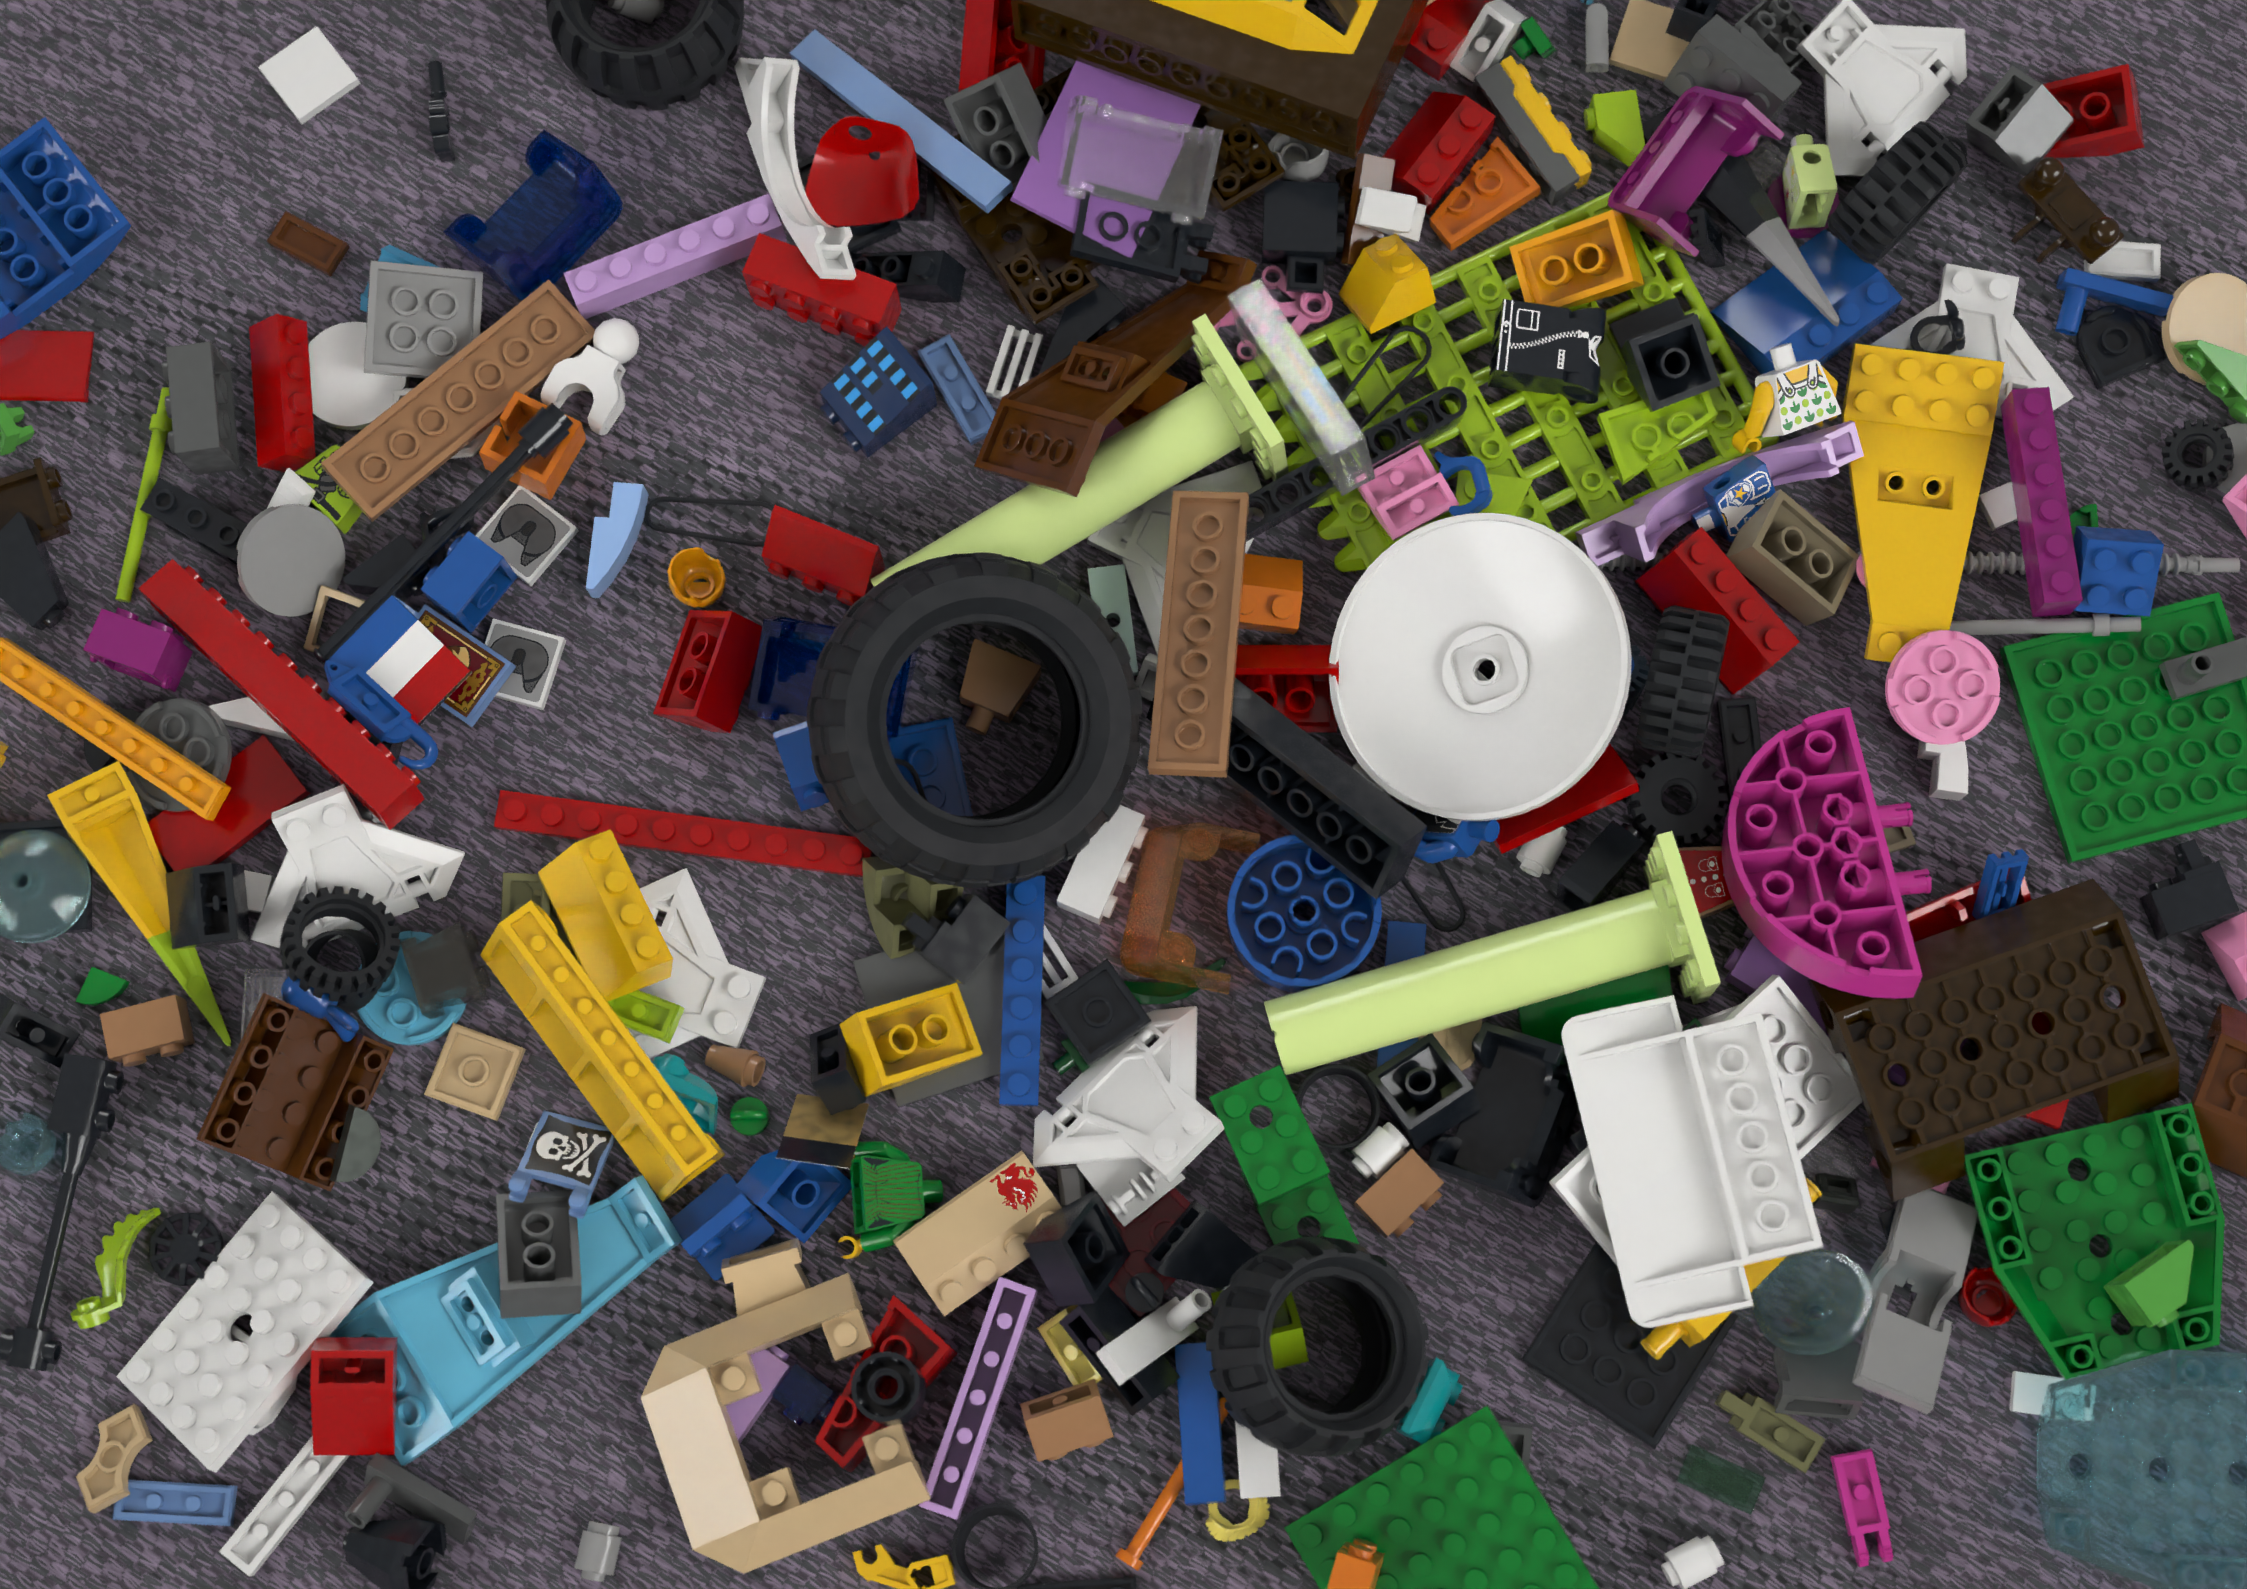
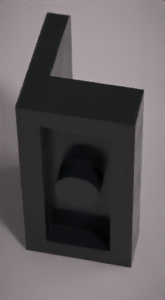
M1672 298L1612 322L1609 329L1627 365V340L1695 314L1693 312L1685 316L1678 299Z

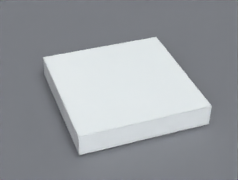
M317 26L258 67L301 124H304L361 84Z

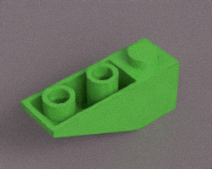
M2202 340L2177 342L2174 347L2182 354L2184 363L2204 379L2207 389L2226 404L2229 408V414L2236 421L2247 424V356Z

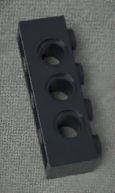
M159 478L140 510L153 522L237 566L238 550H236V547L247 524Z

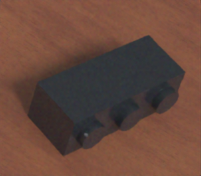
M1109 1285L1094 1304L1079 1305L1059 1321L1132 1416L1180 1378L1169 1361L1162 1355L1120 1386L1117 1384L1096 1353L1138 1322Z

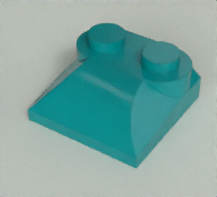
M672 1054L655 1057L652 1061L701 1129L714 1135L717 1128L718 1097L715 1090L706 1081L691 1074L685 1066L684 1060Z
M1439 1358L1431 1359L1428 1363L1425 1379L1418 1384L1415 1390L1417 1399L1408 1413L1400 1419L1395 1431L1421 1444L1441 1433L1446 1421L1440 1418L1446 1404L1451 1406L1455 1404L1463 1388V1385L1457 1382L1460 1374L1447 1368L1445 1362Z

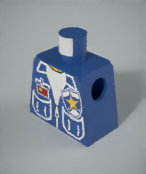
M1751 455L1705 485L1703 493L1709 507L1691 515L1695 529L1697 530L1702 527L1706 532L1717 528L1721 536L1727 541L1733 542L1739 529L1776 492L1766 464L1756 456Z

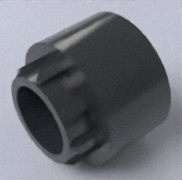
M879 1352L867 1357L857 1367L852 1378L851 1392L854 1403L861 1413L881 1425L891 1426L904 1424L919 1413L926 1398V1382L919 1368L906 1357L894 1352ZM888 1379H896L898 1391L895 1396L890 1399H882L880 1395L882 1383Z

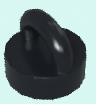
M1146 1272L1138 1273L1131 1277L1126 1285V1300L1136 1311L1143 1313L1151 1312L1158 1308L1163 1301V1284L1153 1274Z

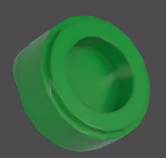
M742 1098L731 1109V1124L737 1132L744 1136L759 1135L769 1124V1110L757 1098Z

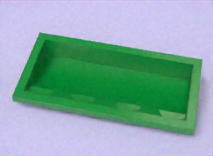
M1664 965L1517 1008L1520 1032L1563 1046L1561 1036L1563 1026L1569 1019L1575 1016L1673 996L1669 967Z

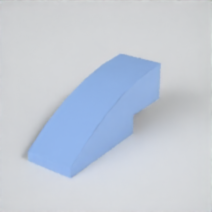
M613 482L609 518L594 517L586 590L592 598H600L612 584L626 563L637 541L648 500V493L643 484Z

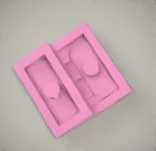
M1421 445L1355 479L1354 482L1368 507L1393 541L1445 514L1451 506H1459V502L1442 473L1437 474Z

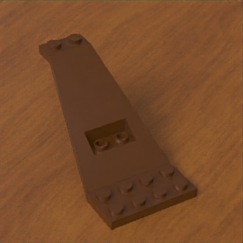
M1199 250L1197 257L1209 259L1207 273L1201 276L1199 284L1186 281L1181 287L1090 343L1078 341L1077 346H1073L1068 357L1003 396L974 466L984 472L1077 497L1085 481L1094 454L1100 445L1105 427L1194 345L1191 336L1195 334L1192 321L1206 314L1214 326L1244 298L1257 264L1248 258Z

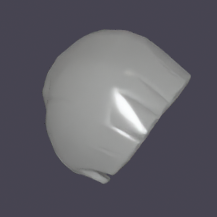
M1278 133L1268 143L1269 150L1285 170L1286 175L1283 178L1287 181L1310 182L1324 172L1328 163L1329 150Z

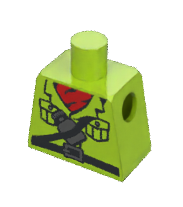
M336 444L295 473L316 491L310 503L326 515L345 535L362 511L321 467V462L340 448Z

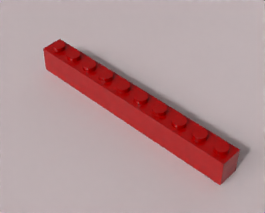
M171 559L138 588L151 607L341 785L345 784L347 790L389 830L395 827L425 799L417 788L421 781L407 766L399 769L393 763L396 758L382 743L374 746L368 740L371 735L357 720L350 723L344 718L347 713L335 699L330 697L326 701L319 694L323 692L322 689L310 676L306 675L301 678L296 673L298 667L285 653L282 652L277 656L272 651L274 645L261 631L258 630L253 634L248 629L251 624L236 608L232 612L224 607L227 604L226 600L213 587L206 590L201 585L204 582L203 579L191 566L188 565L183 569L175 560Z

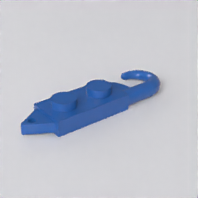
M329 660L325 661L324 670L329 683L327 693L381 742L385 741L387 743H400L411 738L424 750L425 756L420 760H412L405 756H400L398 761L401 764L414 770H423L431 767L436 762L439 752L434 739L411 719L412 714L358 665L350 668Z

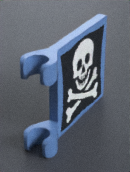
M544 1110L519 1167L509 1181L508 1186L511 1191L509 1200L520 1203L524 1202L531 1180L535 1179L573 1189L569 1198V1206H571L569 1216L580 1219L584 1218L591 1195L614 1144L615 1137L606 1126Z

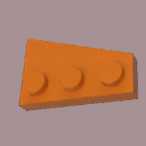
M1497 136L1491 143L1490 150L1472 166L1470 174L1459 187L1453 189L1429 218L1430 227L1446 247L1453 251L1540 195V186Z

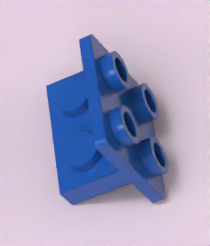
M724 1174L670 1219L683 1240L681 1245L690 1256L699 1261L715 1281L723 1278L721 1272L723 1259L754 1251L775 1234V1229L750 1198L736 1187V1181L729 1174Z

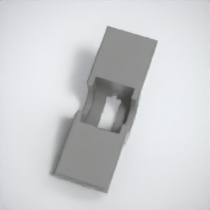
M1927 1189L1898 1200L1886 1249L1874 1263L1865 1281L1856 1309L1855 1322L1860 1326L1859 1329L1864 1330L1865 1333L1852 1380L1853 1384L1927 1415L1933 1410L1952 1330L1951 1321L1944 1319L1939 1326L1938 1323L1947 1303L1960 1290L1963 1284L1978 1220L1976 1207L1933 1189ZM1905 1283L1911 1284L1910 1291L1917 1293L1914 1301H1912L1907 1318L1887 1310L1895 1285L1903 1288Z

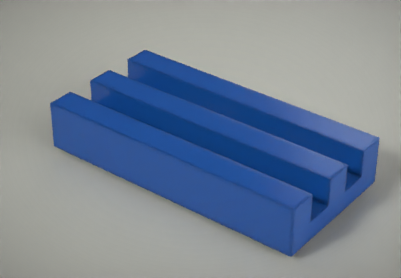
M2023 849L2015 850L2014 856L2009 851L2002 852L2000 858L1996 854H1989L1987 856L1972 915L1976 920L2016 905L2029 856ZM2009 868H2010L2009 875H2008V878H2007V882L2005 883L2006 877H2007V874H2008V870H2009Z

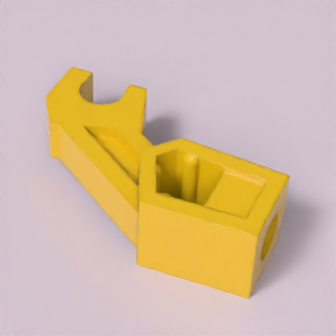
M883 1544L875 1546L878 1557L874 1563H867L864 1560L862 1550L852 1552L857 1572L868 1582L872 1580L897 1589H943L957 1583L949 1554L912 1562L907 1568L895 1564V1561ZM930 1565L935 1585L929 1587L924 1585L921 1587L917 1583L916 1577L912 1576L914 1569L920 1570L923 1566Z

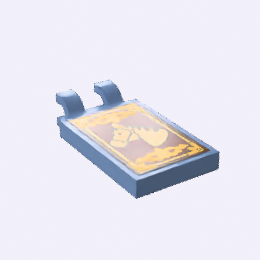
M396 598L472 671L467 679L440 706L473 727L516 666L428 605L424 604L418 613Z

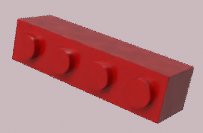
M274 314L249 327L258 467L286 472L287 468H291L294 471L316 458L307 321Z

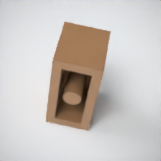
M177 995L100 1014L108 1059L123 1063L124 1067L143 1064L147 1062L146 1056L160 1053L161 1057L175 1056L184 1052V1046L195 1044L186 999Z
M1411 1149L1353 1205L1385 1239L1391 1233L1398 1238L1414 1223L1409 1216L1421 1206L1427 1211L1443 1196L1438 1189L1444 1182Z
M1095 1379L1020 1404L1024 1422L1038 1462L1046 1459L1057 1460L1064 1457L1070 1451L1082 1447H1096L1102 1444L1105 1439L1114 1437Z

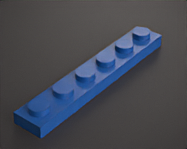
M1037 876L1018 883H1008L1006 887L1005 919L1010 924L1005 929L1000 1106L1039 1107L1045 876Z

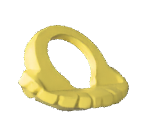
M1239 1480L1225 1481L1226 1490H1240ZM1267 1497L1248 1498L1250 1504L1248 1518L1239 1524H1231L1229 1520L1225 1519L1219 1513L1217 1503L1208 1504L1210 1515L1205 1523L1208 1531L1216 1540H1222V1542L1241 1540L1246 1535L1250 1536L1251 1533H1256L1258 1528L1264 1526L1265 1520L1269 1518L1270 1511L1267 1509L1270 1508V1505L1266 1504L1268 1501Z

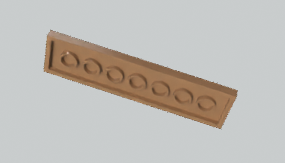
M547 280L321 462V467L373 522L496 422L515 391L528 396L547 380L557 363L567 358H574L586 348L587 344L590 345L593 342L595 329L554 284Z
M1173 490L1148 759L1149 775L1227 778L1249 510L1248 492Z

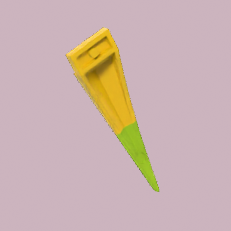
M117 761L48 794V799L69 837L225 1045L231 1046V1039L196 948L172 949L166 884L167 872L138 795L120 762Z

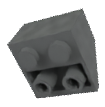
M2011 66L1966 120L1965 124L1969 142L2025 177L2047 155L2071 126L2074 119L2042 83L2016 67Z

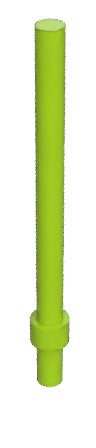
M162 387L157 412L152 414L149 430L152 431L115 598V600L121 602H131L149 517L140 508L157 483L168 432L173 429L172 418L168 417L165 408V397L170 396L168 387Z

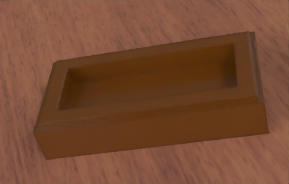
M285 211L267 240L268 244L330 277H332L350 248L348 243Z

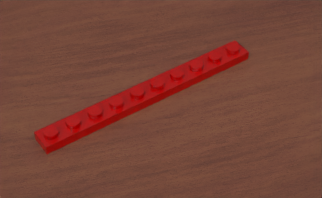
M500 790L494 827L500 830L583 840L611 829L618 845L862 878L863 858L872 857L873 853L857 837L505 790Z

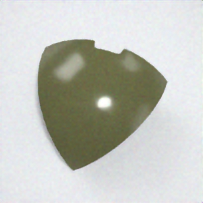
M878 856L863 858L862 871L866 906L879 943L890 959L914 952L916 947L911 943L916 936L901 925L910 911L914 912L926 922L932 916L938 920H946L949 917L945 914L947 908L956 897H962L964 887L939 884L911 875L883 861Z

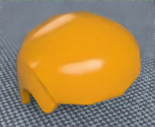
M699 547L682 549L671 558L667 570L669 587L673 595L680 602L694 608H703L712 605L722 596L726 577L719 559L712 558ZM697 579H705V580H707L708 582H694V581L697 580Z

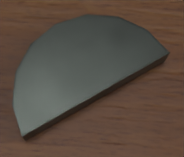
M350 1104L330 1180L334 1182H350L363 1176L374 1165L380 1152L381 1133L377 1121L367 1111Z

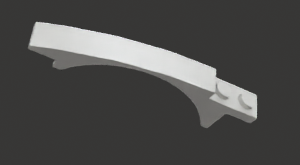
M739 57L734 68L752 123L747 131V136L765 186L784 226L819 278L854 280L857 275L847 247L853 237L850 227L835 228L824 222L810 204L800 177L794 136L795 96L800 70L797 60L764 57L763 59Z

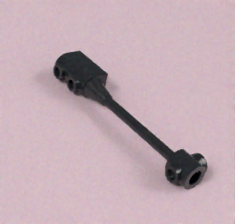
M67 1053L64 1055L47 1130L63 1134L61 1172L63 1175L27 1327L15 1326L14 1329L6 1328L0 1336V1360H5L8 1366L46 1371L48 1364L55 1365L59 1361L62 1344L60 1341L53 1340L55 1332L46 1331L43 1328L78 1178L82 1175L97 1140L100 1139L101 1132L109 1133L115 1122V1111L107 1109L110 1093L118 1095L124 1083L123 1072L116 1071L117 1063Z

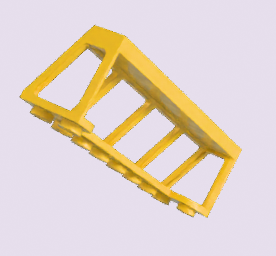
M530 900L501 921L480 956L645 1177L660 1200L664 1202L724 1157L725 1153L709 1134L704 1133L558 936L556 925L545 910Z

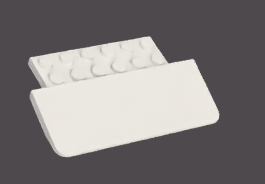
M1673 995L1575 1016L1565 1023L1561 1034L1628 1310L1630 1316L1637 1324L1653 1328L1754 1307L1744 1270L1745 1265L1823 1248L1761 1012L1683 1031Z

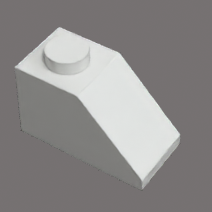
M1493 0L1486 3L1450 66L1474 82L1475 76L1494 66L1502 59L1522 30L1520 24L1528 18L1503 0Z

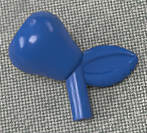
M288 976L282 984L280 992L284 1002L299 1008V1011L318 1019L325 1017L343 1042H348L355 1037L356 1032L359 1030L358 1022L347 1012L337 1007L338 1002L329 1001V993L324 992L321 999L313 996L314 988L310 987L305 992L299 988V978L293 982Z

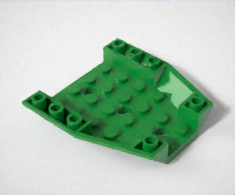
M2192 1103L1965 1155V1170L1993 1272L2064 1380L2104 1372V1369L2171 1353L2182 1354L2220 1345L2225 1217ZM2074 1158L2083 1161L2087 1168V1174L2081 1181L2074 1180L2068 1173V1165ZM2095 1235L2104 1237L2108 1243V1251L2101 1258L2094 1256L2089 1248V1242ZM2189 1239L2194 1245L2187 1302L2176 1309L2180 1315L2161 1328L2157 1324L2151 1328L2130 1325L2127 1333L2123 1335L2115 1333L2111 1327V1319L2115 1313L2121 1311L2103 1286L2164 1243Z

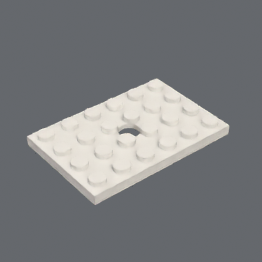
M272 1191L219 1253L217 1262H212L204 1271V1279L198 1278L116 1376L207 1469L216 1473L311 1359V1349L315 1339L329 1337L374 1283L283 1198ZM242 1315H251L250 1326L253 1332L250 1337L243 1342L233 1341L231 1338V1327L235 1320Z

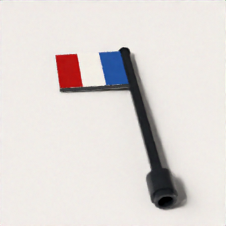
M553 403L546 409L541 407L518 431L522 437L518 442L519 446L319 649H314L316 659L324 665L326 660L350 668L358 665L412 714L411 719L420 726L467 679L472 671L394 596L531 457L535 458L540 454L543 458H546L570 434L568 429L574 423Z

